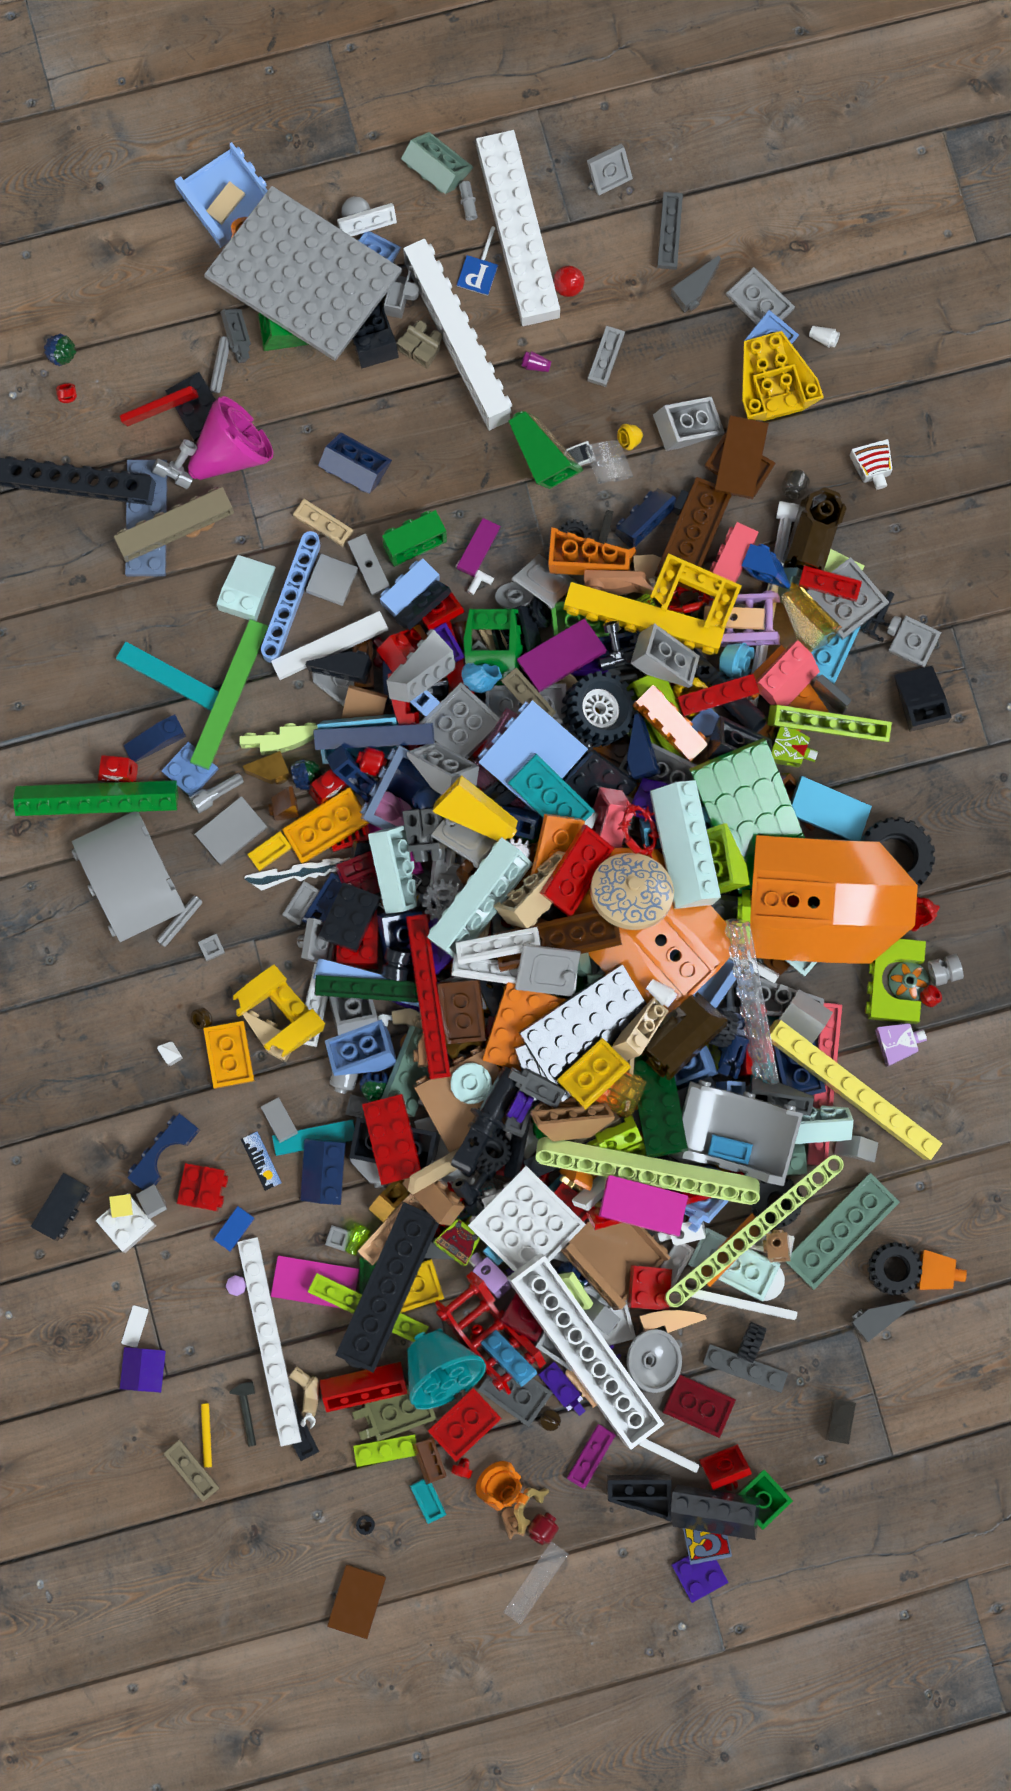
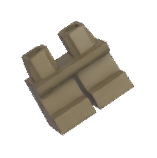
M418 320L413 326L409 325L407 332L402 338L400 337L396 343L397 350L429 369L440 351L443 335L437 330H433L431 335L427 336L424 334L427 330V325Z

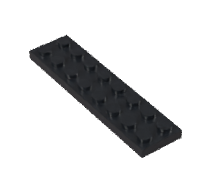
M403 1202L335 1356L374 1373L439 1226V1223L429 1213Z

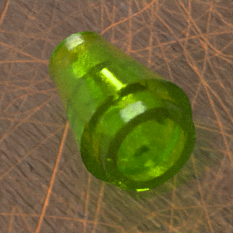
M356 1223L351 1228L345 1251L356 1256L358 1250L369 1239L371 1230Z

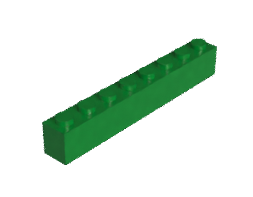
M177 780L16 786L13 803L15 816L177 810L179 796Z

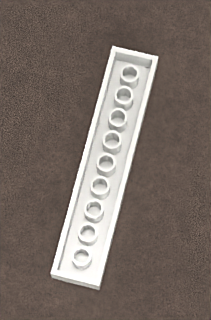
M511 130L476 138V149L521 325L527 326L560 318V306L515 132Z
M422 239L403 248L405 265L408 271L411 270V277L419 287V293L438 331L442 333V339L488 430L490 431L509 422L508 420H510V414L512 413L510 408L512 407L511 401L508 396H504L501 381L495 379L493 365L491 362L487 363L484 357L486 352L482 345H478L476 341L478 339L474 328L470 329L467 323L469 318L465 311H461L459 307L461 305L460 300L456 294L453 295L449 278H444L442 264L439 260H435V251L432 245L427 244L426 240Z
M539 1253L507 1277V1280L629 1449H633L664 1425L545 1255Z

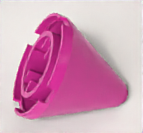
M223 396L213 402L197 441V450L191 456L188 464V473L192 478L203 480L263 465L273 458V449L264 431L256 429L252 424L254 418L234 400Z

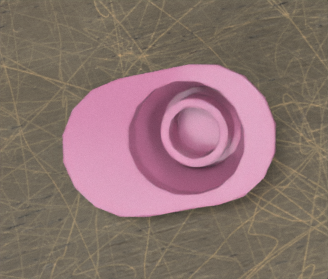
M385 792L374 815L395 826L404 825L403 809L406 811L412 808L404 800L400 799V802L399 798L391 792Z

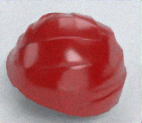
M565 266L554 274L553 283L556 292L560 295L573 297L582 291L585 279L578 268Z

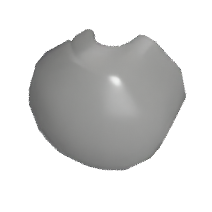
M353 196L344 202L341 214L342 217L370 210V206L365 199Z

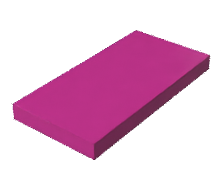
M608 1175L599 1217L679 1237L688 1195Z
M278 1256L271 1297L340 1308L308 1293L316 1273L356 1292L360 1269Z

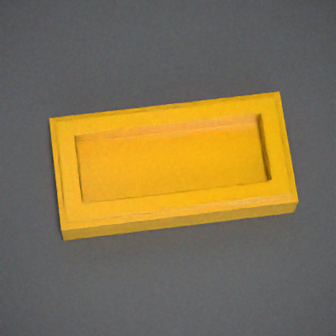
M279 831L247 855L257 869L261 871L291 850L292 846L281 831Z

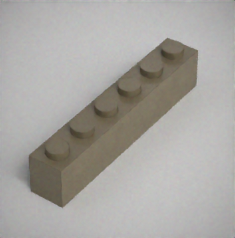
M213 488L204 496H195L184 505L178 504L166 513L160 512L154 515L151 520H143L131 529L120 530L114 538L125 562L127 563L234 514L233 507L224 488Z

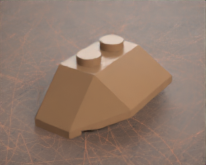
M574 1098L566 1099L563 1102L560 1101L557 1108H553L541 1101L530 1113L537 1127L552 1141L590 1138L615 1118L609 1105L605 1102L598 1103L594 1101L585 1110Z

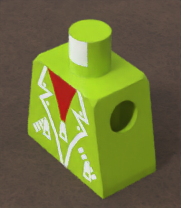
M780 727L772 748V756L775 764L799 768L803 759L815 762L818 751L807 747L810 737L795 729Z

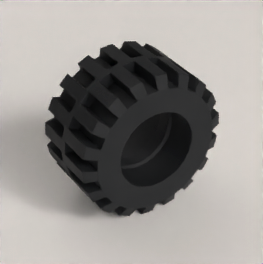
M898 1242L888 1243L877 1248L872 1253V1257L868 1261L869 1267L867 1268L870 1273L869 1279L873 1281L874 1287L888 1295L904 1294L914 1289L915 1285L919 1283V1277L922 1274V1262L918 1259V1253H915L912 1247ZM896 1256L904 1261L906 1274L903 1279L891 1281L886 1277L883 1267L889 1257Z

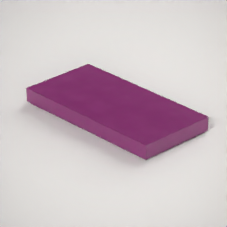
M584 618L517 658V662L536 690L541 692L605 654L607 650Z

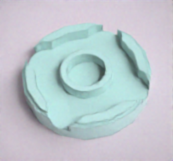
M464 1063L457 1067L450 1080L454 1096L467 1104H477L483 1101L492 1087L489 1072L477 1063Z

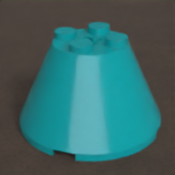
M441 1328L428 1334L425 1332L419 1333L414 1338L415 1342L407 1349L409 1400L416 1409L421 1410L447 1404L456 1399L454 1395L463 1389L467 1392L478 1383L486 1371V1364L480 1356L444 1333Z

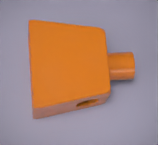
M927 1250L921 1251L922 1274L919 1277V1283H917V1290L953 1289L954 1281H966L967 1270L956 1269V1259Z

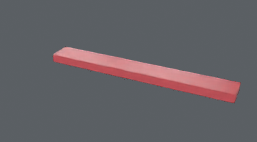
M824 1003V1006L833 1013L824 1029L818 1035L817 1048L837 1062L842 1005ZM825 1085L826 1092L813 1095L812 1107L820 1109L821 1106H833L834 1091ZM830 1141L808 1143L807 1165L818 1166L828 1158Z

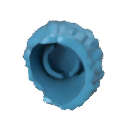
M468 663L462 669L464 685L470 691L478 693L490 691L496 682L502 678L498 666H490L486 663L482 665Z

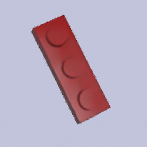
M804 566L799 587L856 602L862 581Z

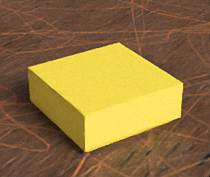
M131 1194L109 1197L112 1218L133 1215Z

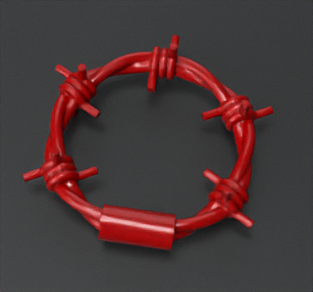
M678 586L676 587L674 594L677 593L678 598H680V594L683 593V591L690 590ZM692 588V590H695L693 593L697 592L699 596L702 593L704 594L703 597H699L702 601L676 608L677 605L669 604L667 610L683 612L684 614L699 610L704 603L709 605V601L714 600V598Z
M626 802L628 807L624 810L623 820L618 824L620 826L618 830L622 829L626 845L635 854L650 855L653 858L652 851L655 848L656 840L659 838L656 825L651 818V815L655 813H651L648 810L649 806L645 810L639 805H629V802ZM636 810L642 812L639 816L645 817V822L649 819L652 830L648 836L653 839V842L649 847L643 844V850L629 837L627 830L628 825H631L629 824L631 820L626 821V818L630 813H634V816H636Z

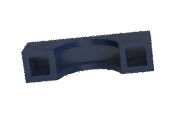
M180 1113L177 1116L173 1115L167 1123L169 1127L164 1132L160 1131L154 1139L156 1143L152 1148L148 1147L142 1153L141 1157L143 1159L139 1164L135 1163L129 1169L128 1173L130 1175L127 1178L141 1190H145L152 1185L156 1186L162 1179L158 1172L157 1163L163 1150L176 1144L188 1146L199 1133L200 1129Z

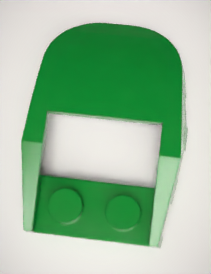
M469 609L464 634L466 664L482 665L486 663L490 666H498L502 678L494 686H504L501 681L515 668L520 671L517 658L523 654V645H521L520 625H517L516 614H519L518 609ZM510 630L509 650L472 651V631Z

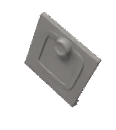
M538 554L512 577V581L520 584L546 603L550 609H553L556 603L568 593L570 583L577 584V581L567 574L556 575L549 573V561Z
M444 818L431 835L436 840L473 862V866L476 868L489 855L493 845L498 842L447 818Z
M524 942L515 989L572 996L581 952L534 946Z

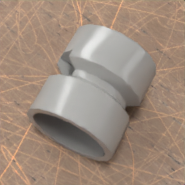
M957 954L945 956L944 960L938 958L928 961L929 974L935 987L946 984L948 980L954 982L964 977L962 965Z

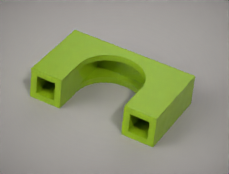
M899 939L869 964V974H872L871 982L868 981L867 994H870V1002H866L865 1014H868V1019L909 1024L920 1022L921 1002L896 999L889 995L883 986L882 975L885 968L895 962L922 964L925 960L926 941Z

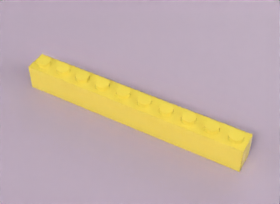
M775 1020L764 1035V1038L922 1159L931 1160L943 1144L782 1020Z

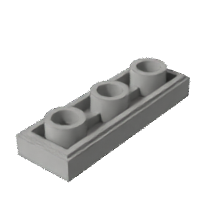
M366 534L348 541V545L371 595L373 596L388 587L390 588ZM371 563V567H366V564Z

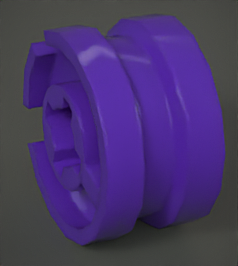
M519 1090L506 1116L509 1118L514 1117L517 1122L522 1123L534 1098L525 1096L524 1092Z

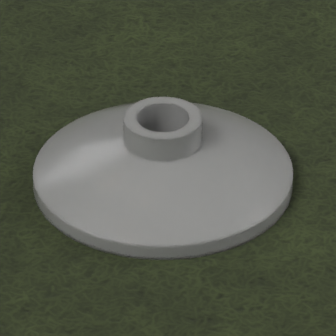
M509 582L496 591L495 599L501 607L512 609L520 605H528L535 595L517 582Z

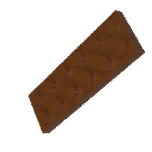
M696 477L657 567L655 577L658 578L668 553L698 567H702L732 495L715 492L716 484ZM678 581L677 586L692 590V587Z
M597 910L538 923L530 927L538 928L540 945L543 947L576 950L583 954L622 945L619 927L605 920ZM520 927L516 929L494 933V935L524 930L526 928ZM521 953L497 957L500 972L519 968Z

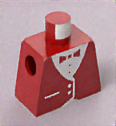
M101 755L98 781L114 783L136 782L138 764L130 758Z
M330 769L310 784L309 794L317 805L320 806L350 786Z

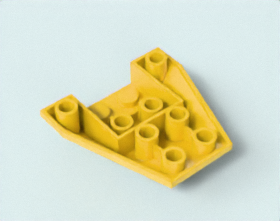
M782 331L744 341L742 402L748 419L767 421L800 412L824 398L818 378Z

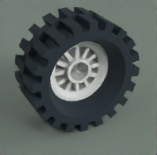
M598 671L594 674L586 675L573 684L566 691L565 694L567 696L562 699V703L566 704L561 708V714L566 713V717L562 720L564 724L569 723L570 725L567 731L569 733L574 731L576 733L574 737H578V739L584 738V742L592 743V747H599L600 745L604 747L623 737L631 730L630 728L634 722L633 718L635 714H638V711L633 710L634 707L632 706L637 701H632L631 699L635 695L633 690L628 692L626 687L629 684L626 681L621 684L619 682L621 677L618 675L611 678L612 673L610 672L602 674L601 671ZM595 707L599 709L600 714L595 711Z

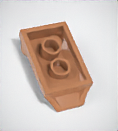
M585 570L584 573L585 586L614 595L632 592L651 595L653 591L650 581L642 571Z

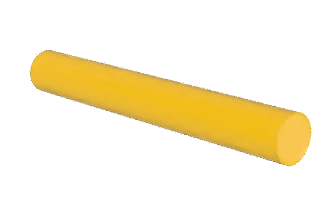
M208 1403L201 1404L204 1468L212 1467Z

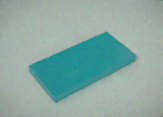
M535 754L508 782L543 819L544 814L579 818L586 821L595 812L538 754Z

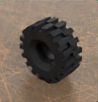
M785 1179L784 1186L760 1181L759 1201L750 1205L752 1214L757 1217L769 1207V1197L772 1194H780L782 1196L795 1185L793 1181ZM798 1187L796 1190L797 1195L802 1197V1193L799 1192ZM784 1199V1206L782 1207V1209L786 1211L790 1210V1201ZM803 1204L774 1228L785 1227L794 1222L798 1215H800ZM768 1212L765 1214L767 1223L773 1224L775 1222L773 1213Z

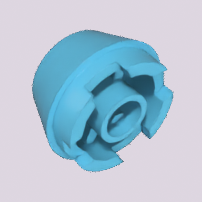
M746 643L726 645L719 658L720 671H723L729 678L735 677L738 679L749 675L751 669H748L750 661L755 656L754 648L749 647Z

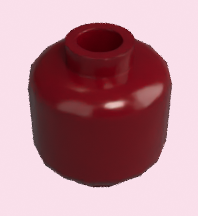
M547 1512L545 1515L536 1514L528 1526L529 1537L542 1546L544 1543H551L559 1530L558 1525L555 1523L557 1519Z

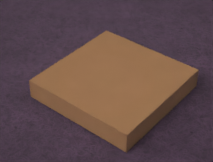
M349 685L341 719L384 715L388 695Z

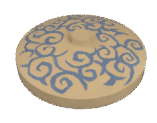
M621 853L606 859L599 865L592 878L590 893L596 910L605 920L620 928L641 930L656 925L668 914L674 898V887L668 872L654 859L638 853Z

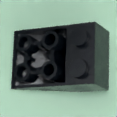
M380 301L352 338L361 369L399 358L396 341Z
M933 665L894 675L909 732L949 722L952 716Z

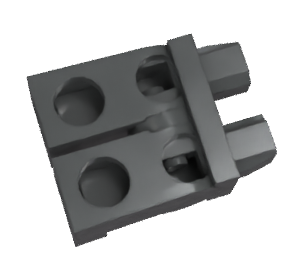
M433 808L402 811L406 838L409 845L407 846L408 852H413L415 862L428 861L427 850H431L432 861L445 859V848L448 846L431 836L445 817L434 813Z

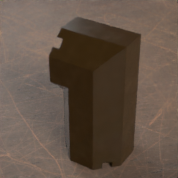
M824 487L809 494L801 501L782 560L783 564L788 563V568L803 570L804 566L824 571L837 527L842 523L846 512V506L841 501L840 493Z
M698 992L695 993V996H689L676 1009L678 1013L676 1018L671 1016L654 1033L641 1053L642 1057L645 1054L648 1057L646 1060L648 1066L660 1077L667 1075V1080L673 1078L727 1026L728 1019Z

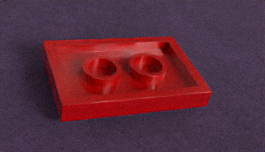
M473 1388L435 1423L428 1432L457 1462L502 1418Z

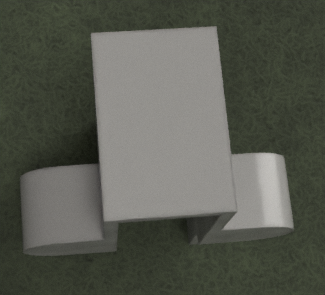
M409 270L407 277L398 276L385 294L384 311L387 316L402 319L406 300H416L418 298L419 287L417 284L411 283V270Z

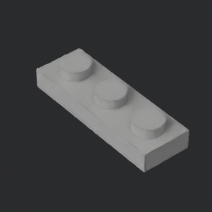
M606 326L588 377V382L604 387L607 386L625 331Z

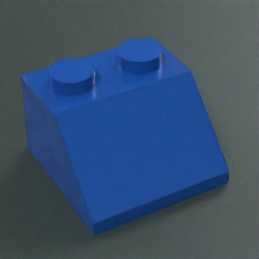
M750 544L741 566L754 579L790 589L791 585L781 562L776 558V554L769 551L770 548L766 545L758 544L756 546Z

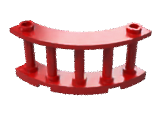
M471 1271L466 1275L470 1283L468 1285L469 1288L446 1307L436 1300L434 1302L438 1308L436 1313L442 1321H446L463 1346L484 1360L486 1364L485 1372L493 1380L492 1383L499 1391L503 1390L509 1395L512 1392L507 1382L512 1377L507 1372L500 1376L492 1368L497 1362L492 1357L486 1361L476 1350L484 1339L495 1330H504L510 1337L508 1339L509 1343L515 1349L519 1347L524 1353V1358L530 1364L534 1363L541 1368L546 1362L540 1350L525 1336H519L516 1331L499 1322L505 1312L503 1310L499 1311L494 1305L495 1298L484 1280ZM473 1294L477 1295L481 1300L479 1306L456 1323L451 1313ZM484 1311H489L495 1319L493 1321L494 1324L470 1342L462 1330Z

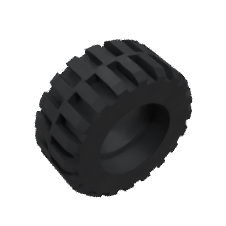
M889 817L884 821L876 822L865 832L860 841L880 842L882 844L886 840L894 839L905 843L912 851L914 858L913 865L907 873L919 888L931 874L932 866L935 863V857L933 856L935 848L930 843L932 840L930 835L926 836L924 833L925 829L922 826L918 828L915 825V821L910 820L907 822L904 821L905 818L898 817L897 819Z

